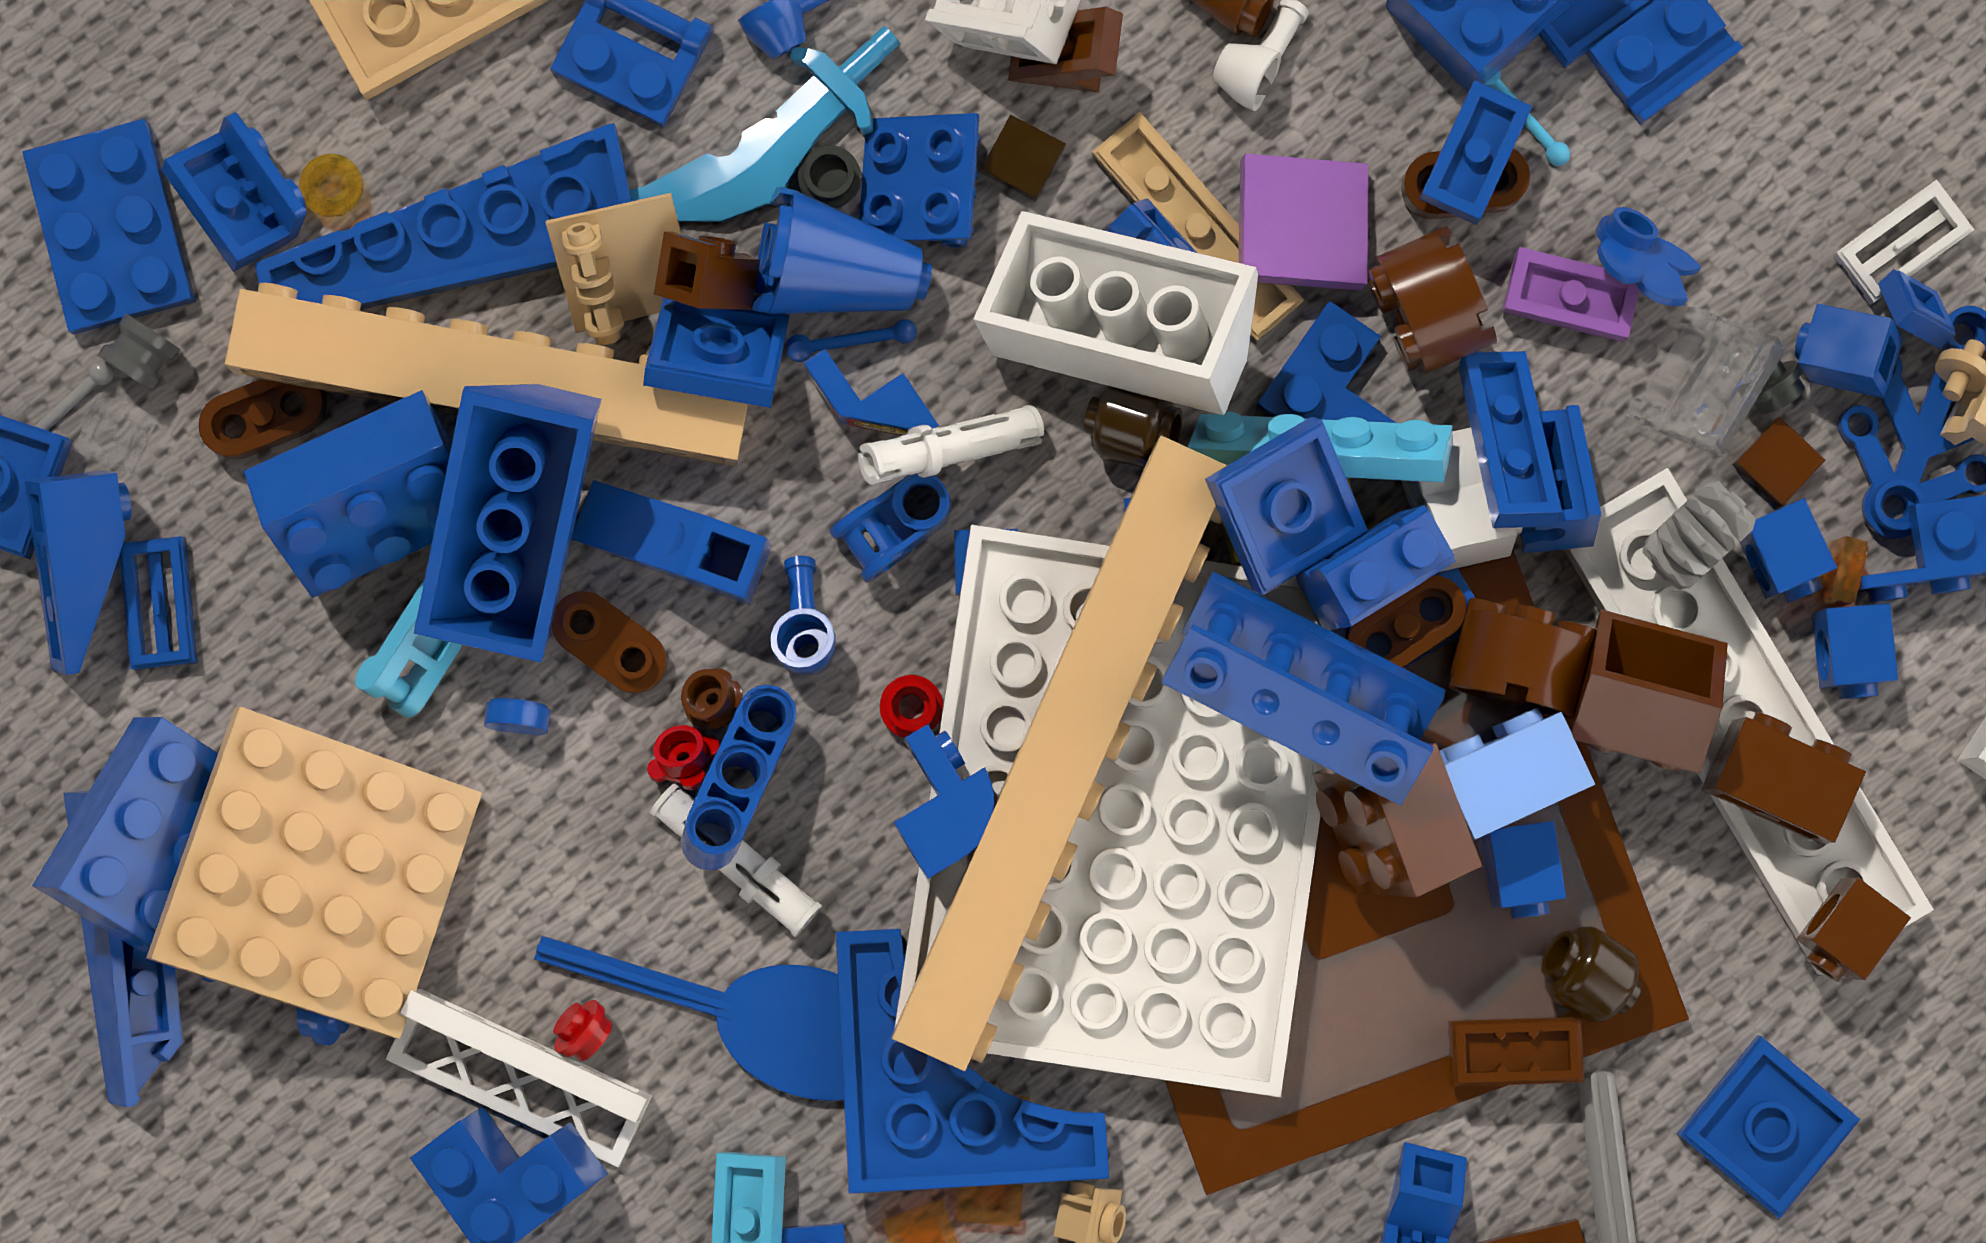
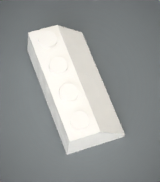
M1021 211L973 320L993 356L1224 416L1247 362L1258 271L1253 266Z

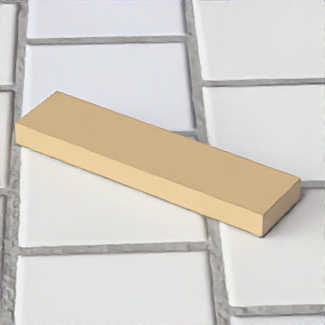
M1141 112L1137 113L1092 151L1094 159L1133 203L1148 198L1197 253L1239 263V224ZM1257 283L1250 334L1251 339L1255 343L1305 301L1292 285Z

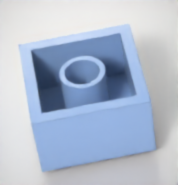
M1539 707L1492 726L1497 737L1492 741L1483 744L1478 734L1439 750L1472 840L1595 785L1562 712L1543 717Z

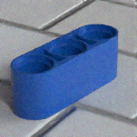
M761 685L746 693L735 712L692 804L682 833L681 847L688 862L699 869L708 871L721 869L728 865L735 857L788 743L797 712L795 702L789 693L780 687ZM757 711L770 712L778 719L781 728L768 733L759 731L752 726L748 716ZM729 767H743L752 774L755 784L746 789L733 788L726 783L722 772ZM712 822L719 824L728 833L729 841L721 846L706 845L700 841L695 829L703 823Z

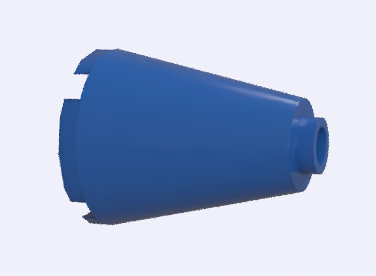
M776 188L769 206L779 207L780 211L777 225L764 222L757 255L760 264L755 292L762 295L753 302L752 310L766 314L909 311L915 299L922 301L925 299L930 284L932 266L931 263L922 262L923 253L921 248L792 188Z

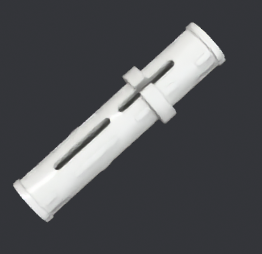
M1031 405L944 427L931 428L928 425H920L911 428L907 435L861 445L859 449L862 453L858 454L859 468L864 479L871 485L917 473L918 476L925 478L938 474L942 467L984 458L1013 449L1037 446L1042 442L1040 436H1044V425L1038 410Z
M676 782L660 796L651 808L650 814L659 818L682 838L686 819L695 799ZM712 822L703 823L695 829L700 841L706 845L721 846L729 841L728 833L719 824ZM742 841L732 861L718 870L742 889L739 893L742 899L747 903L755 900L788 928L794 937L798 936L816 916L822 905L811 899L779 871L782 865L773 857L767 860L764 859L746 842Z

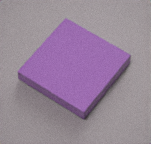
M1245 153L1240 161L1239 263L1257 268V283L1362 291L1367 285L1368 164Z

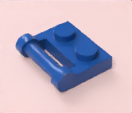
M585 0L550 70L553 74L664 128L713 34L714 26L696 17L690 22L648 0ZM608 8L681 44L675 59L672 60L599 24L606 9Z

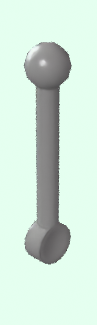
M104 360L93 363L89 369V376L43 417L35 427L48 431L97 385L110 383L114 378V368L112 365Z

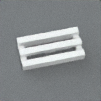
M1936 179L1832 256L1839 265H1843L1849 273L1848 277L1854 285H1858L1864 293L1863 297L1871 305L1883 297L1878 284L1870 275L1879 267L1947 219L1954 229L1898 269L1912 276L1974 231V228ZM1930 199L1939 208L1937 211L1864 264L1856 257L1855 254Z

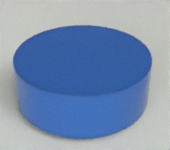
M512 698L491 699L486 703L484 727L501 732L545 735L548 733L550 709L544 704Z

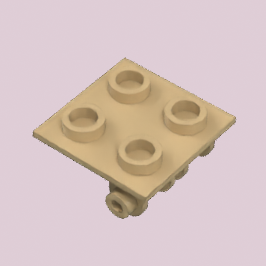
M671 193L546 221L576 333L587 331L589 336L595 337L598 344L609 345L620 339V330L624 327V321L660 313L664 297L654 295L663 234L664 231L681 234Z

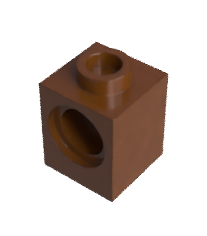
M1859 877L1841 878L1796 940L1811 951L1806 960L1830 979L1839 982L1845 976L1847 979L1866 980L1912 917Z

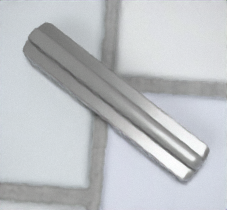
M1607 1071L1584 1073V1082L1578 1083L1598 1243H1636L1615 1077L1611 1072Z

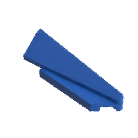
M89 790L63 793L68 825ZM81 916L107 1099L110 1104L122 1107L135 1106L141 1099L138 1092L159 1064L169 1061L183 1042L176 968L147 959L148 952L139 951Z

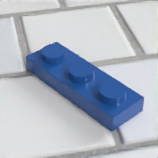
M1526 351L1475 352L1461 359L1458 369L1492 528L1555 527L1562 514V509Z

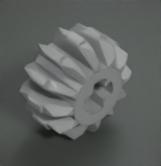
M1720 481L1710 482L1688 499L1647 538L1642 553L1652 562L1653 565L1651 567L1664 580L1668 579L1678 590L1691 588L1753 530L1756 518L1745 508L1747 504L1734 491L1730 492Z

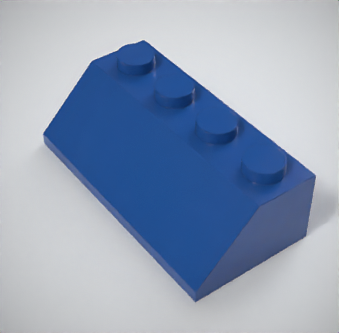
M541 384L464 386L414 634L542 662L552 631V623L559 599L602 399Z

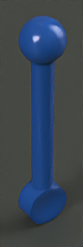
M902 319L897 321L894 327L813 340H810L805 335L796 334L787 340L786 350L791 360L802 362L810 358L812 352L822 351L823 349L830 350L894 339L902 344H908L916 338L917 327L909 319Z

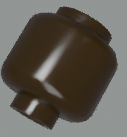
M1108 386L1103 392L1102 397L1093 396L1089 401L1085 414L1084 430L1085 433L1093 435L1094 447L1100 458L1145 468L1160 436L1177 443L1179 442L1183 414L1182 409L1174 407L1173 402Z
M1583 926L1574 931L1568 930L1560 933L1550 943L1542 958L1541 973L1545 976V989L1548 995L1560 1005L1589 1022H1604L1617 1013H1626L1636 1003L1641 992V982L1638 980L1640 972L1638 956L1630 948L1596 927Z

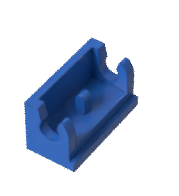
M1579 405L1566 406V409L1540 411L1562 514L1555 527H1522L1520 539L1523 553L1593 547L1601 518V509Z

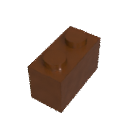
M1756 712L1753 719L1743 717L1732 720L1701 790L1817 844L1835 843L1866 774V771L1848 763L1852 754L1841 747L1823 740L1815 739L1813 745L1810 746L1789 736L1792 730L1789 724L1764 713Z

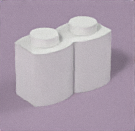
M1471 427L1453 431V450L1444 482L1401 480L1411 509L1425 505L1431 512L1455 555L1456 562L1442 571L1511 556L1517 534L1522 532V527L1492 528Z

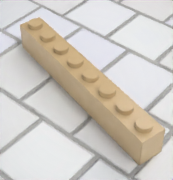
M259 283L258 292L239 289L225 359V365L233 374L388 403H394L423 390L436 412L457 416L464 386L541 384L602 399L593 441L737 467L748 404L643 386L648 355H640L639 364L616 360L614 359L615 350L595 344L577 343L576 352L552 348V339L550 337L531 332L514 331L512 340L488 336V326L468 320L451 319L449 328L425 324V315L423 313L404 308L387 307L385 316L361 312V302L335 295H323L322 304L296 299L297 290L272 283Z

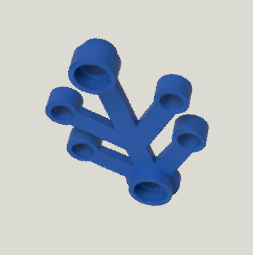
M1963 306L1948 314L1954 327L1956 324L1969 326L1973 331V340L1983 343L1986 351L1985 310L1977 306ZM1953 337L1942 348L1943 351L1951 348L1963 350L1965 346L1957 343ZM1899 355L1885 398H1881L1903 449L1895 470H1893L1876 435L1879 430V419L1871 408L1863 405L1853 406L1841 414L1837 423L1839 435L1844 441L1853 445L1870 484L1862 499L1863 518L1874 533L1888 539H1899L1912 534L1908 507L1914 504L1943 501L1964 492L1978 494L1981 491H1986V478L1982 485L1977 486L1971 484L1965 475L1966 468L1970 463L1980 464L1986 473V456L1980 454L1964 458L1957 464L1953 472L1919 483L1929 458L1975 439L1970 438L1954 445L1940 436L1944 427L1943 422L1952 401L1943 396L1942 392L1947 383L1939 377L1936 371H1934L1917 413L1901 376L1903 365ZM1852 414H1860L1867 419L1869 429L1865 436H1856L1849 430L1848 420ZM1888 496L1899 498L1904 505L1903 515L1899 519H1892L1884 512L1883 503Z

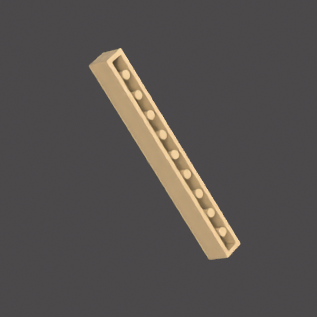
M1160 436L1156 442L995 802L991 818L979 844L974 849L892 1033V1039L963 1071H966L970 1059L980 1063L983 1062L998 1028L987 1022L997 998L1009 1002L1025 967L1014 962L1024 937L1036 942L1051 909V905L1041 901L1051 877L1063 881L1071 865L1078 845L1067 840L1077 818L1080 817L1089 821L1098 804L1105 785L1094 781L1104 757L1116 761L1125 743L1131 725L1122 722L1121 718L1130 698L1132 697L1142 702L1152 682L1157 666L1147 662L1156 639L1159 638L1168 642L1178 623L1184 607L1173 601L1183 579L1194 583L1205 562L1210 548L1199 542L1209 520L1218 524L1222 522L1205 478L1228 465L1163 436Z

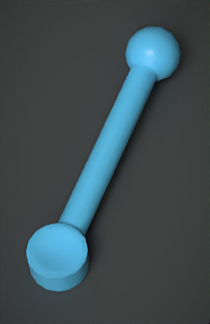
M1501 70L1485 83V85L1516 98L1500 80ZM1529 113L1524 126L1545 148L1547 161L1554 166L1566 164L1570 158L1568 146L1563 142H1555Z

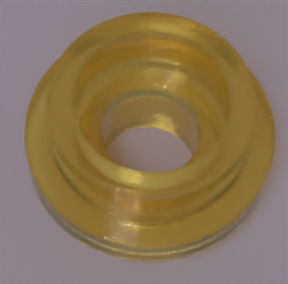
M323 154L312 159L304 167L299 179V189L304 197L305 204L313 212L324 217L333 218L349 213L358 205L363 195L364 183L359 169L351 160L339 154ZM329 176H338L343 181L341 192L334 197L324 196L321 192V184Z

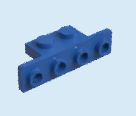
M1986 495L1920 503L1908 507L1918 569L1854 578L1846 581L1848 594L1867 591L1869 603L1907 598L1906 586L1930 583L1932 595L1971 589L1969 578L1986 576Z

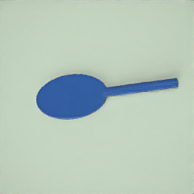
M543 935L541 936L534 960L717 1017V1027L721 1040L728 1052L740 1066L758 1080L775 1089L802 1098L824 1101L844 1100L837 973L804 965L769 966L741 976L725 992Z

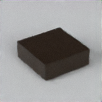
M1010 114L981 168V173L1036 202L1059 161L1066 143Z

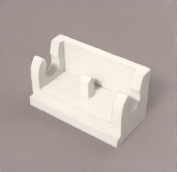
M937 0L934 9L928 10L925 21L952 42L967 48L1057 64L1081 0H963L961 3L959 0Z

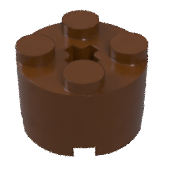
M1447 226L1374 258L1376 267L1368 270L1371 277L1368 279V284L1380 312L1385 314L1393 310L1400 326L1394 328L1396 336L1393 337V340L1407 371L1420 367L1423 373L1427 374L1497 343L1494 326L1483 331L1481 330L1480 326L1483 324L1478 314L1487 311L1488 308L1460 245L1456 244L1449 248L1445 247L1449 245L1452 233Z
M1469 598L1450 672L1452 676L1449 688L1496 704L1497 701L1515 705L1518 710L1530 711L1539 707L1542 715L1550 716L1562 712L1565 719H1572L1580 697L1596 629L1569 621H1559L1556 627L1553 626L1556 614L1550 611L1526 605H1517L1515 614L1507 615L1506 606L1487 600Z

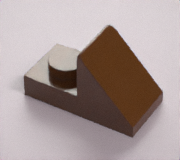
M1106 6L1078 10L1057 64L1011 56L1008 81L1099 92L1101 77L1115 76L1123 13Z

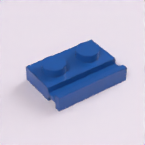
M1655 0L1589 48L1586 55L1641 125L1738 54L1744 47L1738 40L1735 42L1724 28L1726 24L1707 0Z

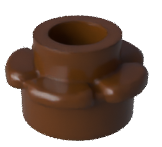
M721 668L703 669L693 673L686 680L681 691V702L688 720L699 728L707 725L713 730L723 728L732 721L734 713L743 699L741 685L737 681L732 680L731 673ZM717 694L718 701L714 705H710V697Z

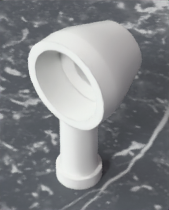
M1297 0L1280 1L1277 6L1278 12L1259 45L1229 43L1223 49L1216 63L1213 80L1234 101L1250 110L1256 111L1261 106L1266 95L1256 94L1263 76L1265 75L1272 85L1280 67L1281 56L1299 24H1303L1309 15L1308 9Z

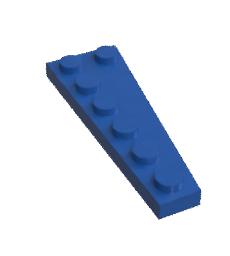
M615 123L601 126L540 150L541 154L509 167L502 165L484 172L481 178L447 190L444 188L424 196L425 200L392 213L385 211L357 222L348 230L334 231L255 263L258 283H272L293 288L298 291L296 299L322 304L323 295L346 297L361 302V309L558 267L546 226L547 220L632 201Z

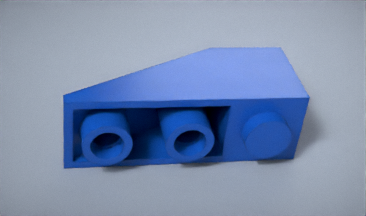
M596 480L592 481L571 539L747 605L751 604L772 548L768 538L715 518Z

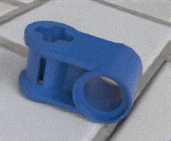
M918 473L908 475L877 498L871 499L851 511L838 521L829 532L834 539L842 538L863 568L860 576L865 583H869L902 561L912 552L913 548L939 531L948 522L952 512V499L945 485L936 476L924 478L918 476ZM918 488H930L937 492L940 497V506L937 513L927 520L912 519L905 511L907 497ZM864 529L868 531L879 547V552H875L863 536L862 531Z

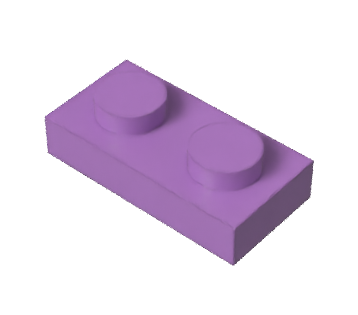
M1519 247L1515 252L1501 312L1624 342L1629 338L1640 290L1636 283L1622 284L1612 277L1604 267Z

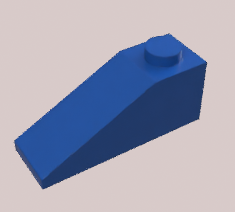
M99 470L25 480L51 669L65 675L80 672L126 537L124 521L131 519L132 509L129 491L124 482L118 483L116 472Z

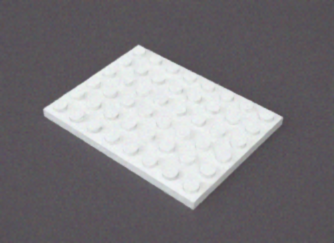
M971 525L939 734L943 731L948 733L965 762V765L956 769L961 780L966 779L985 767L993 787L994 805L1110 546ZM1205 561L1194 583L1183 579L1173 601L1184 607L1178 623L1168 642L1159 638L1156 639L1147 662L1157 666L1152 682L1142 702L1132 697L1130 698L1121 718L1122 722L1131 725L1125 743L1116 761L1104 757L1094 781L1105 785L1098 804L1089 821L1080 817L1077 818L1067 840L1078 845L1071 865L1063 881L1051 877L1041 899L1042 902L1051 905L1044 926L1036 942L1024 937L1014 962L1025 966L1017 987L1009 1002L997 998L987 1022L998 1028L987 1052L988 1054L1281 1097L1320 821V812L1316 804L1318 788L1312 773L1326 767L1161 683L1165 672L1185 637L1181 633L1184 624L1211 573L1214 571L1252 590L1242 566ZM1296 576L1265 595H1261L1322 626L1297 583ZM1347 627L1330 631L1345 638ZM932 786L929 800L937 796ZM974 850L929 879H926L919 867L895 1027Z

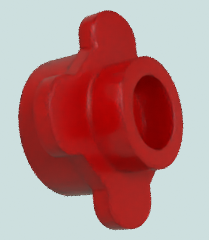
M678 725L662 732L654 743L653 753L655 759L651 760L647 765L648 775L652 781L657 783L670 780L681 783L682 787L686 790L697 789L702 785L706 777L704 772L710 760L714 759L720 747L719 742L711 735L702 737L701 733L691 726ZM683 756H689V758L683 761H678Z

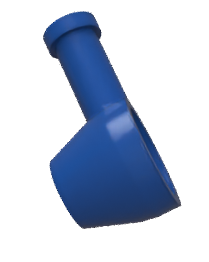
M769 0L739 18L738 22L747 37L769 58L774 60L807 41L803 14L829 0Z
M793 556L784 561V572L788 575L790 611L781 616L775 623L771 632V647L777 660L789 671L802 675H815L822 672L831 661L836 648V635L829 619L821 612L815 610L813 574L816 572V560L809 556ZM812 643L818 646V650L813 656L808 658L798 656L799 649L803 645Z

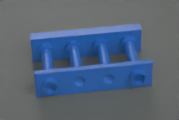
M1213 571L1184 624L1181 633L1185 637L1165 672L1161 683L1402 806L1433 753L1434 747L1420 739L1442 703L1445 689Z

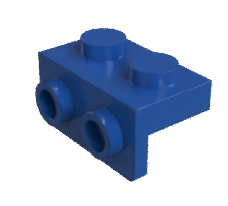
M234 112L223 118L219 133L166 158L164 161L162 172L233 272L279 249L298 236L307 215L304 197L298 186L291 179L283 178L272 163L268 146L261 134L253 127L248 128L238 113Z

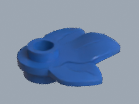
M1618 207L1613 211L1612 215L1603 217L1596 227V234L1601 241L1597 253L1605 270L1622 284L1636 283L1642 294L1657 303L1672 307L1685 305L1688 297L1680 275L1687 276L1698 273L1702 268L1699 263L1684 250L1669 241L1659 238V231L1656 225L1648 217L1634 209Z

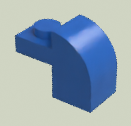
M927 724L905 737L904 741L937 796L896 820L893 824L926 879H929L959 861L977 847L994 811V792L985 767L966 779L961 780L956 769L965 765V762L954 742L946 731L935 736Z

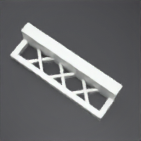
M423 989L410 990L400 1012L401 1015L407 1017L401 1038L394 1040L385 1060L549 1136L563 1127L555 1121L572 1115L577 1131L595 1156L616 1167H620L652 1095L570 1057L563 1058L555 1050ZM418 1023L446 1035L453 1055L428 1064L405 1053ZM458 1041L472 1048L461 1052ZM483 1052L504 1062L511 1082L488 1091L474 1085L464 1058ZM456 1062L461 1078L443 1071L439 1067ZM516 1068L530 1075L519 1079ZM541 1079L561 1088L569 1109L546 1118L532 1112L522 1085ZM514 1089L519 1105L497 1096V1094ZM574 1095L588 1102L577 1106ZM600 1106L626 1118L613 1149L588 1137L580 1112Z

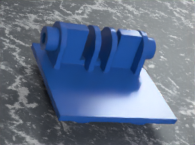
M964 113L873 118V132L865 135L859 220L904 241L942 240V246L967 247V240L971 239V236L974 235L972 219L973 204L977 193L975 190V180L978 178L976 159L977 145L980 143V134L978 133L980 114Z

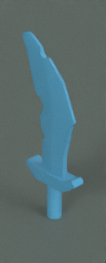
M883 26L840 67L823 52L809 48L794 47L790 54L792 62L797 66L807 68L813 76L776 110V118H765L743 131L738 148L729 156L716 157L707 153L643 187L630 190L632 201L671 193L678 222H725L769 205L776 188H787L799 170L801 162L813 149L821 135L846 111L856 119L861 134L866 135L873 132V118L864 92L857 84L901 43L886 26Z

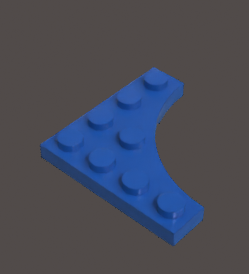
M901 929L836 932L848 1194L1109 1178L1105 1113L1060 1110L1032 1103L1025 1099L1022 1100L985 1081L981 1075L969 1066H967L966 1071L960 1070L892 1039L905 962Z

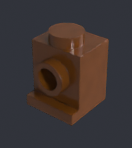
M664 231L654 295L700 309L752 310L760 260L752 258L746 253H735L737 243L732 240L713 236H699L698 239L679 233Z

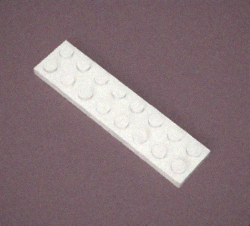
M1668 468L1600 507L1601 518L1593 547L1563 549L1599 610L1614 612L1728 643L1723 708L1700 774L1697 773L1703 784L1731 721L1743 717L1753 719L1756 712L1770 715L1789 724L1792 727L1789 736L1812 746L1815 739L1834 744L1723 559L1713 566L1691 588L1678 590L1668 579L1664 580L1651 567L1653 565L1652 562L1642 553L1647 538L1687 501ZM1860 787L1836 842L1817 844L1710 795L1796 939L1841 878L1859 877L1912 917L1906 926L1934 910ZM1798 941L1804 953L1808 956L1811 951ZM1813 967L1817 974L1824 975L1815 967Z

